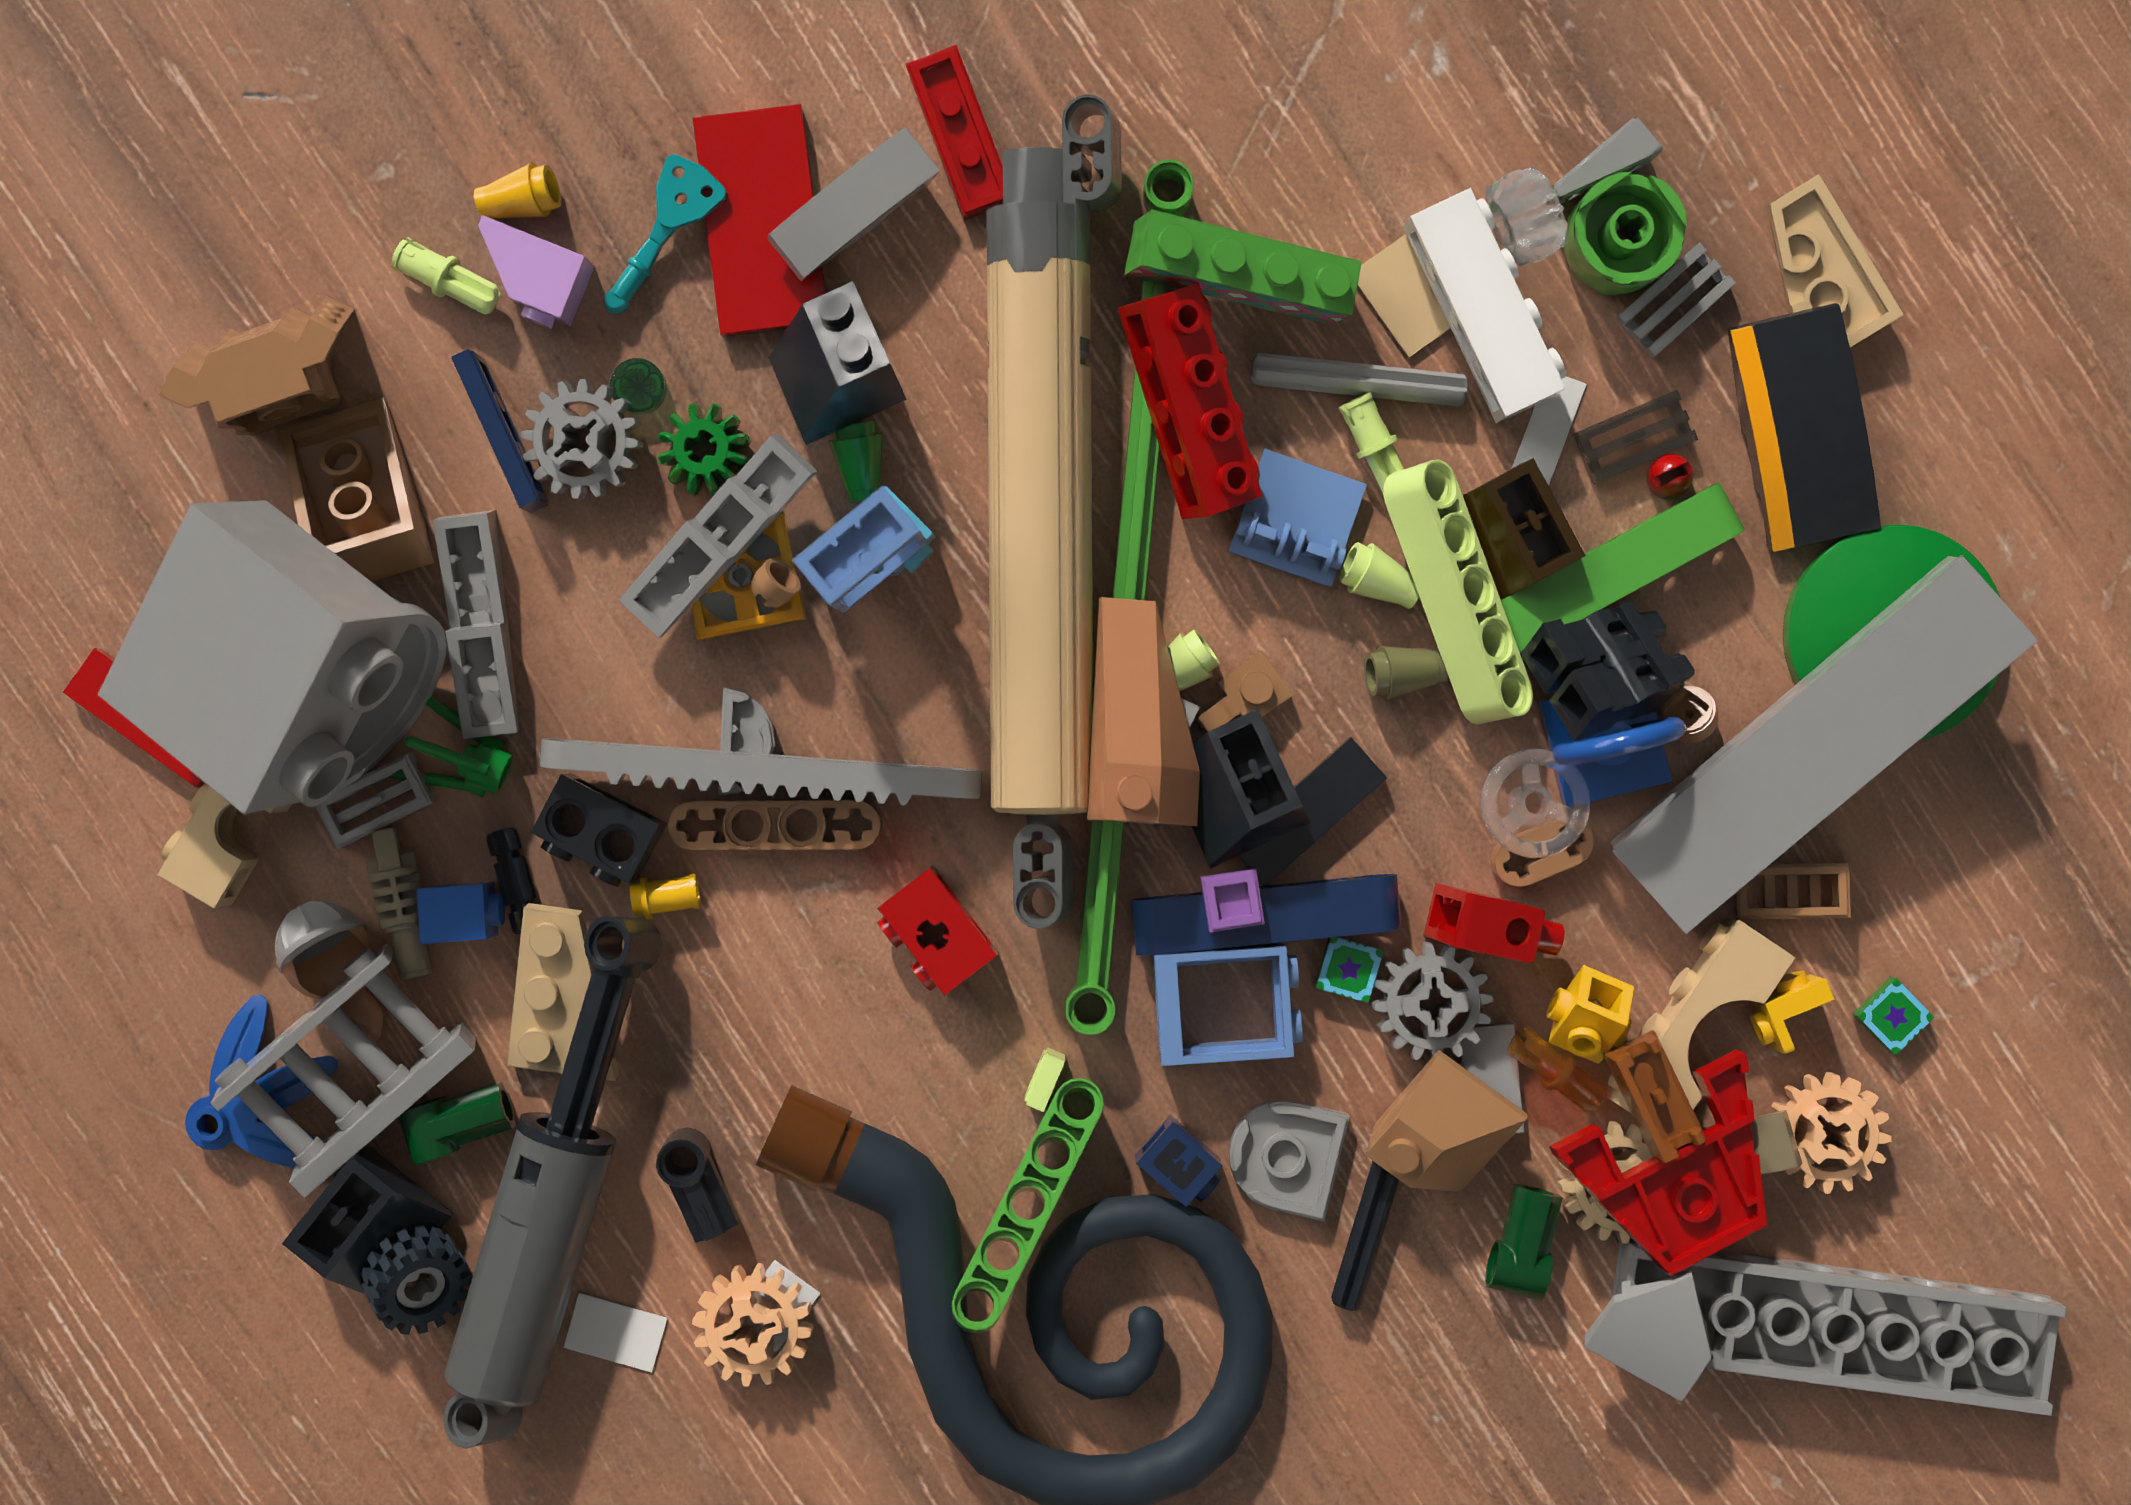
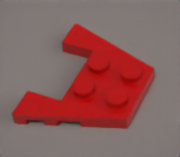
M1734 1050L1693 1071L1713 1115L1715 1125L1703 1130L1706 1138L1703 1144L1695 1145L1693 1142L1677 1149L1679 1152L1678 1158L1664 1163L1654 1156L1621 1173L1601 1128L1594 1124L1549 1146L1557 1160L1663 1272L1671 1276L1767 1226L1759 1154L1754 1153L1751 1122L1755 1121L1753 1100L1748 1099L1745 1073H1749L1748 1059L1745 1052Z

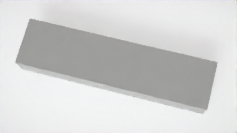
M1947 556L1611 840L1610 843L1614 848L1612 852L1687 934L2033 646L2038 639L1963 556Z
M1632 1238L1626 1244L1619 1241L1612 1297L1622 1294L1621 1282L1631 1280L1632 1283L1641 1285L1675 1279L1674 1275L1671 1276L1663 1272ZM1723 1250L1682 1270H1692L1698 1299L1708 1329L1712 1358L1705 1369L2052 1416L2053 1405L2048 1402L2059 1317L2066 1316L2067 1306L2052 1299L2049 1295Z

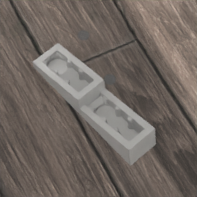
M496 510L449 515L433 519L450 629L445 632L463 739L516 733L520 730Z

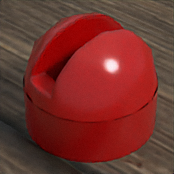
M1665 454L1658 457L1649 465L1646 472V482L1653 494L1664 499H1671L1682 495L1690 488L1693 481L1692 466L1684 457L1677 454ZM1680 466L1684 476L1677 477L1669 483L1662 485L1658 475Z

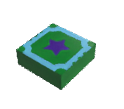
M1341 937L1328 938L1314 986L1318 989L1369 1003L1383 950Z
M1890 977L1852 1014L1893 1055H1897L1935 1018L1894 977Z

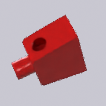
M1435 883L1423 935L1455 948L1532 963L1536 952L1553 956L1558 955L1564 942L1565 930L1563 924L1544 920L1545 910L1542 908Z

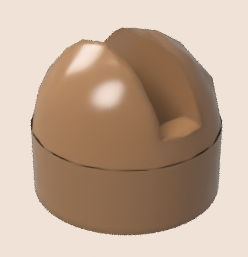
M775 558L766 560L756 571L751 583L752 594L754 597L760 594L766 599L763 604L766 607L784 605L801 589L800 580L794 570L783 561Z

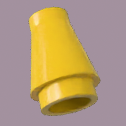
M531 162L487 186L476 188L474 190V200L479 215L491 219L548 217L551 210L560 208L561 193L558 181L549 165L538 167L535 163Z

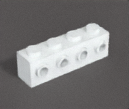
M1469 188L1410 216L1403 228L1497 424L1563 391L1566 387L1562 379L1566 378V370L1558 352L1553 347L1547 349L1539 333L1543 323L1536 305L1530 298L1524 300L1515 282L1519 278V271L1513 256L1506 248L1500 250L1491 230L1495 229L1496 225L1488 204L1482 198L1476 200L1472 189Z

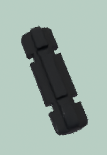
M505 828L488 834L486 841L490 855L496 856L498 862L493 865L504 904L511 907L512 913L508 914L512 931L515 934H521L523 909L528 903L533 904L532 899L536 898L525 857H520L518 849L522 848L517 830L515 828Z

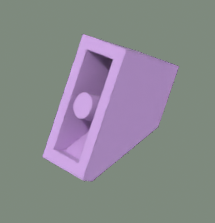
M482 215L478 227L508 297L523 308L520 316L548 329H552L555 321L571 327L595 266L583 255Z

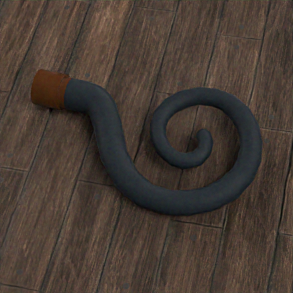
M791 1085L759 1155L756 1166L815 1192L820 1187L879 1213L888 1221L892 1231L898 1262L909 1354L935 1423L979 1475L1040 1505H1152L1196 1488L1236 1452L1262 1406L1272 1365L1273 1315L1260 1273L1231 1230L1196 1206L1188 1205L1185 1207L1179 1201L1156 1194L1108 1197L1071 1213L1043 1241L1027 1277L1025 1314L1035 1351L1058 1383L1090 1400L1130 1396L1155 1373L1165 1342L1162 1318L1154 1309L1148 1306H1141L1130 1313L1128 1330L1131 1340L1127 1353L1117 1362L1097 1364L1084 1357L1070 1340L1063 1317V1293L1073 1267L1089 1250L1115 1240L1149 1236L1176 1245L1195 1258L1209 1280L1224 1322L1223 1358L1214 1387L1196 1415L1167 1438L1123 1454L1086 1455L1052 1449L1017 1430L994 1401L985 1383L970 1339V1332L958 1326L953 1318L952 1300L965 1272L956 1202L943 1176L926 1155L902 1139L850 1117L852 1113L850 1110ZM965 1295L960 1305L963 1315L968 1319L967 1296Z

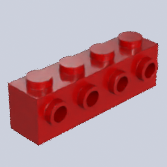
M1195 283L1119 307L1118 312L1182 520L1209 517L1263 497L1259 485L1260 470L1255 458L1248 449L1243 432L1244 416L1241 408L1234 401L1227 378L1229 370L1227 359L1218 348L1211 325L1213 318L1212 309L1209 301L1202 294L1200 284Z

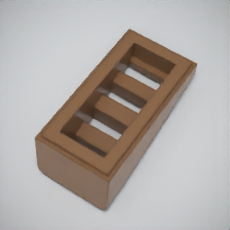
M1849 862L1770 864L1758 874L1764 875L1765 907L1754 908L1753 879L1736 892L1737 919L1851 918ZM1821 874H1832L1833 906H1822ZM1775 875H1787L1788 907H1776ZM1798 875H1809L1810 906L1799 907Z

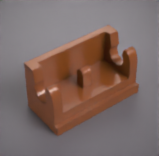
M1655 1031L1647 1032L1603 1054L1652 1155L1667 1163L1679 1157L1677 1150L1679 1147L1693 1142L1695 1145H1701L1706 1141L1701 1125Z

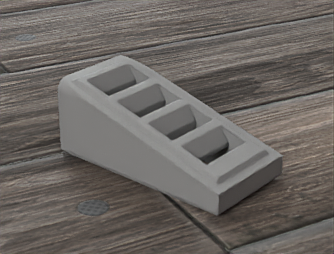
M1638 117L1636 119L1632 118L1558 180L1543 195L1544 198L1542 200L1549 208L1554 205H1560L1590 191L1598 182L1610 175L1619 172H1632L1648 165L1663 151V147Z

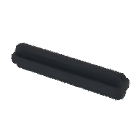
M1372 1161L1331 1295L1334 1305L1348 1311H1358L1361 1308L1400 1181L1374 1161Z

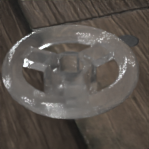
M1525 749L1506 756L1490 771L1481 793V812L1488 831L1502 847L1523 857L1544 858L1564 851L1579 838L1588 821L1590 795L1582 774L1574 765L1561 766L1557 764L1553 759L1552 751ZM1538 765L1549 767L1562 775L1571 788L1574 808L1553 801L1551 793L1541 785ZM1520 768L1523 784L1517 786L1510 793L1507 800L1509 814L1500 819L1497 808L1499 789L1504 780L1512 772ZM1529 794H1535L1541 800L1542 806L1537 814L1529 812L1526 808L1525 800ZM1547 819H1553L1567 825L1557 836L1545 841H1527L1512 834L1521 826L1531 827L1540 825Z

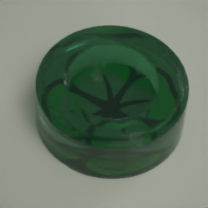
M632 358L623 361L615 368L610 378V387L614 388L612 398L614 401L620 398L627 399L631 403L627 412L631 414H649L659 408L666 397L667 383L663 373L656 365L646 359Z

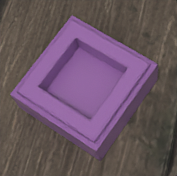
M1255 868L1200 877L1210 933L1265 924Z

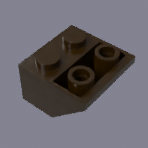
M1534 458L1522 462L1463 494L1500 600L1539 582L1586 556Z

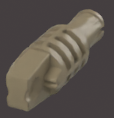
M396 827L372 832L377 860L366 862L380 929L383 928L384 934L390 932L400 980L431 974L433 971L427 944H420L416 889L423 888L416 854L415 852L403 854Z

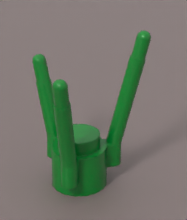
M431 696L427 700L426 706L461 730L459 714ZM407 736L404 741L408 747L457 765V774L465 777L459 778L424 772L428 780L425 783L426 785L464 790L482 798L486 791L495 795L499 793L513 760V755L502 751L505 741L492 736L472 738L480 745L477 747L469 743L463 754L413 736ZM403 770L387 777L401 781L407 779Z

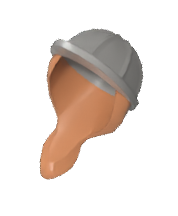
M309 901L290 911L278 929L275 940L276 966L293 988L307 997L321 1000L348 977L343 969L366 948H369L374 953L373 943L366 932L367 926L364 921L345 906L334 902ZM364 985L345 1001L340 1008L373 1042H376L382 1034L383 1013L378 1002L367 992V988Z

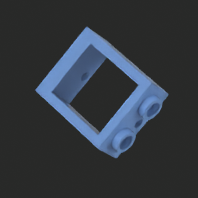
M882 486L795 557L793 562L831 607L845 613L929 544V542ZM882 565L884 566L883 571L881 573H873Z
M1283 943L1153 955L1159 1057L1162 1066L1294 1057L1293 1043L1303 1041L1300 1009L1291 1010L1290 988L1299 987L1297 956L1287 955V947ZM1270 960L1275 1038L1182 1044L1177 966Z

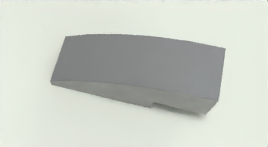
M904 127L816 194L767 236V239L799 280L803 281L880 225L890 213L925 189L940 170L908 129Z

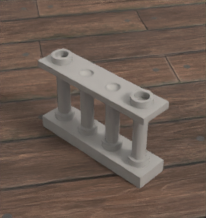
M387 943L376 953H373L369 948L359 953L343 969L348 975L347 978L247 1064L239 1058L215 1079V1082L220 1087L217 1089L210 1104L217 1111L223 1108L235 1096H238L295 1154L292 1160L297 1165L293 1169L289 1183L304 1198L475 1050L476 1037L462 1022L450 1032L445 1027L438 1029L382 971L390 964L394 953ZM364 985L422 1044L419 1050L424 1055L409 1068H406L402 1063L396 1066L340 1008L345 1001ZM321 1022L380 1081L377 1087L381 1092L366 1105L361 1100L354 1102L297 1044ZM278 1059L338 1118L335 1124L339 1128L324 1141L318 1136L312 1139L255 1081L257 1077Z

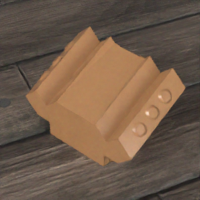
M326 295L311 316L291 307L283 318L240 333L230 328L213 348L195 341L176 360L174 365H171L166 381L159 396L185 408H192L209 402L218 428H233L236 435L251 436L342 405L341 398L333 378L331 355L354 309Z

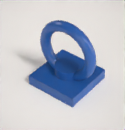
M1550 699L1537 702L1562 807L1567 808L1673 782L1664 744L1680 739L1685 734L1686 726L1680 718L1668 717L1657 719L1656 712L1644 714L1635 719H1624L1616 722L1611 729L1574 742L1550 703Z

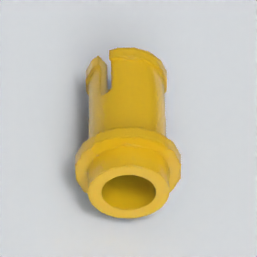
M696 874L649 882L647 877H640V883L630 884L631 906L635 917L644 915L645 919L652 920L653 914L701 908L700 890Z

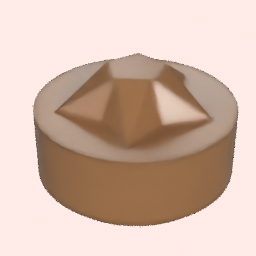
M1685 686L1673 693L1660 709L1661 718L1677 717L1685 723V734L1676 740L1678 742L1696 743L1702 741L1713 733L1718 724L1719 716L1713 697L1706 690L1699 687Z

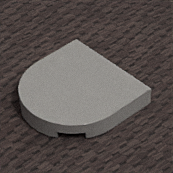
M1288 1099L1271 1100L1252 1108L1236 1125L1229 1143V1163L1237 1184L1252 1201L1263 1207L1325 1222L1350 1115Z

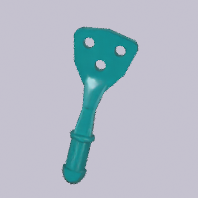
M671 154L666 158L656 185V221L648 240L633 258L630 257L628 259V266L611 291L607 290L604 305L609 313L614 315L621 314L630 306L628 303L647 276L650 277L652 275L651 269L664 244L677 229L703 220L726 200L727 192L725 187L703 166L677 154ZM682 168L684 175L681 178H676L674 176L675 170ZM705 188H711L713 190V193L710 197H704L702 195L703 190ZM685 195L687 196L686 203L682 205L677 204V197Z

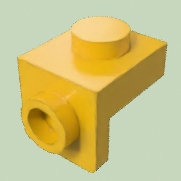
M1804 970L1792 972L1782 977L1766 1003L1751 1001L1756 1014L1751 1015L1750 1020L1760 1043L1763 1046L1769 1044L1772 1050L1784 1055L1794 1051L1795 1047L1784 1020L1835 1000L1827 979L1811 974L1806 975Z

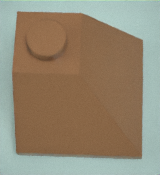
M1438 1050L1376 1121L1366 1156L1410 1188L1462 1192L1525 1123L1528 1114Z

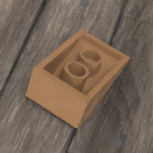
M384 397L279 430L297 522L301 528L371 582L435 563L425 518L388 403Z

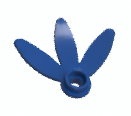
M254 995L240 1008L227 1026L219 1042L211 1069L210 1095L198 1099L191 1105L185 1119L186 1131L190 1139L203 1149L219 1150L234 1142L243 1150L259 1158L281 1166L294 1168L297 1165L292 1160L295 1154L263 1121L259 1120V1117L238 1096H235L219 1111L210 1104L217 1089L220 1087L215 1082V1079L237 1059L241 1058L247 1064L259 1052L267 1020L268 1004L264 996ZM332 1056L312 1058L329 1077L338 1067V1061ZM287 1066L278 1068L256 1080L282 1109L296 1103L312 1092ZM207 1114L214 1116L218 1122L216 1133H212L205 1124V1116ZM306 1132L312 1139L315 1138V1137H317V1136H315V1135H312V1134Z

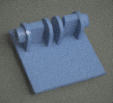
M1264 448L1258 465L1260 470L1259 485L1263 497L1245 503L1228 552L1332 587L1336 572L1340 570L1346 554L1345 547L1367 484Z

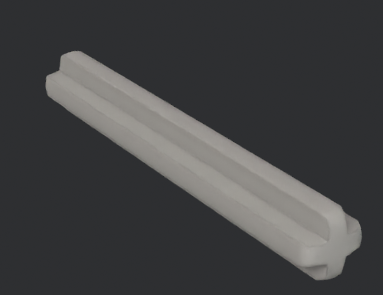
M1267 353L1255 354L1251 369L1252 383L1259 386L1361 396L1371 392L1372 398L1458 407L1463 405L1468 387L1467 377L1463 374Z

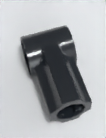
M686 1127L677 1129L668 1136L657 1155L656 1168L663 1182L669 1185L695 1243L708 1241L724 1234L727 1230L738 1225L740 1219L711 1158L712 1150L709 1140L697 1129ZM679 1146L688 1147L696 1154L698 1164L688 1169L680 1168L671 1159L670 1151Z

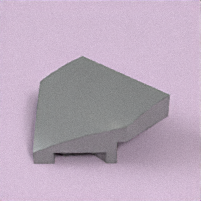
M1692 1270L1674 1274L1675 1279L1636 1285L1631 1280L1621 1282L1622 1294L1614 1295L1584 1335L1585 1348L1682 1402L1712 1358L1708 1329L1702 1314Z

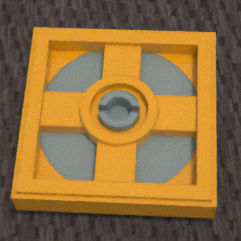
M784 511L777 516L740 558L691 607L697 640H705L806 619L801 590L789 602L779 607H766L763 605L766 599L760 594L756 597L752 594L751 583L753 576L766 560L770 558L783 561L797 574Z

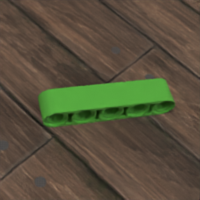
M1717 482L1588 551L1585 553V557L1531 586L1501 599L1519 652L1524 650L1543 623L1561 619L1564 624L1582 620L1744 532L1745 528L1721 483Z
M1083 1078L1070 1079L1057 1090L954 1293L952 1315L957 1325L967 1332L974 1334L986 1332L993 1328L999 1320L1101 1116L1104 1106L1103 1095L1098 1086L1090 1080ZM1078 1093L1087 1097L1092 1104V1114L1082 1120L1070 1118L1066 1115L1062 1105V1101L1067 1096ZM1055 1142L1063 1146L1068 1154L1066 1165L1054 1170L1044 1167L1037 1155V1150L1043 1144ZM1024 1191L1037 1194L1043 1202V1212L1035 1219L1026 1220L1016 1215L1012 1208V1200L1017 1194ZM997 1241H1007L1015 1246L1018 1252V1262L1009 1270L1003 1271L992 1267L986 1255L987 1249L991 1244ZM971 1291L984 1292L993 1303L992 1314L984 1321H971L961 1311V1301Z

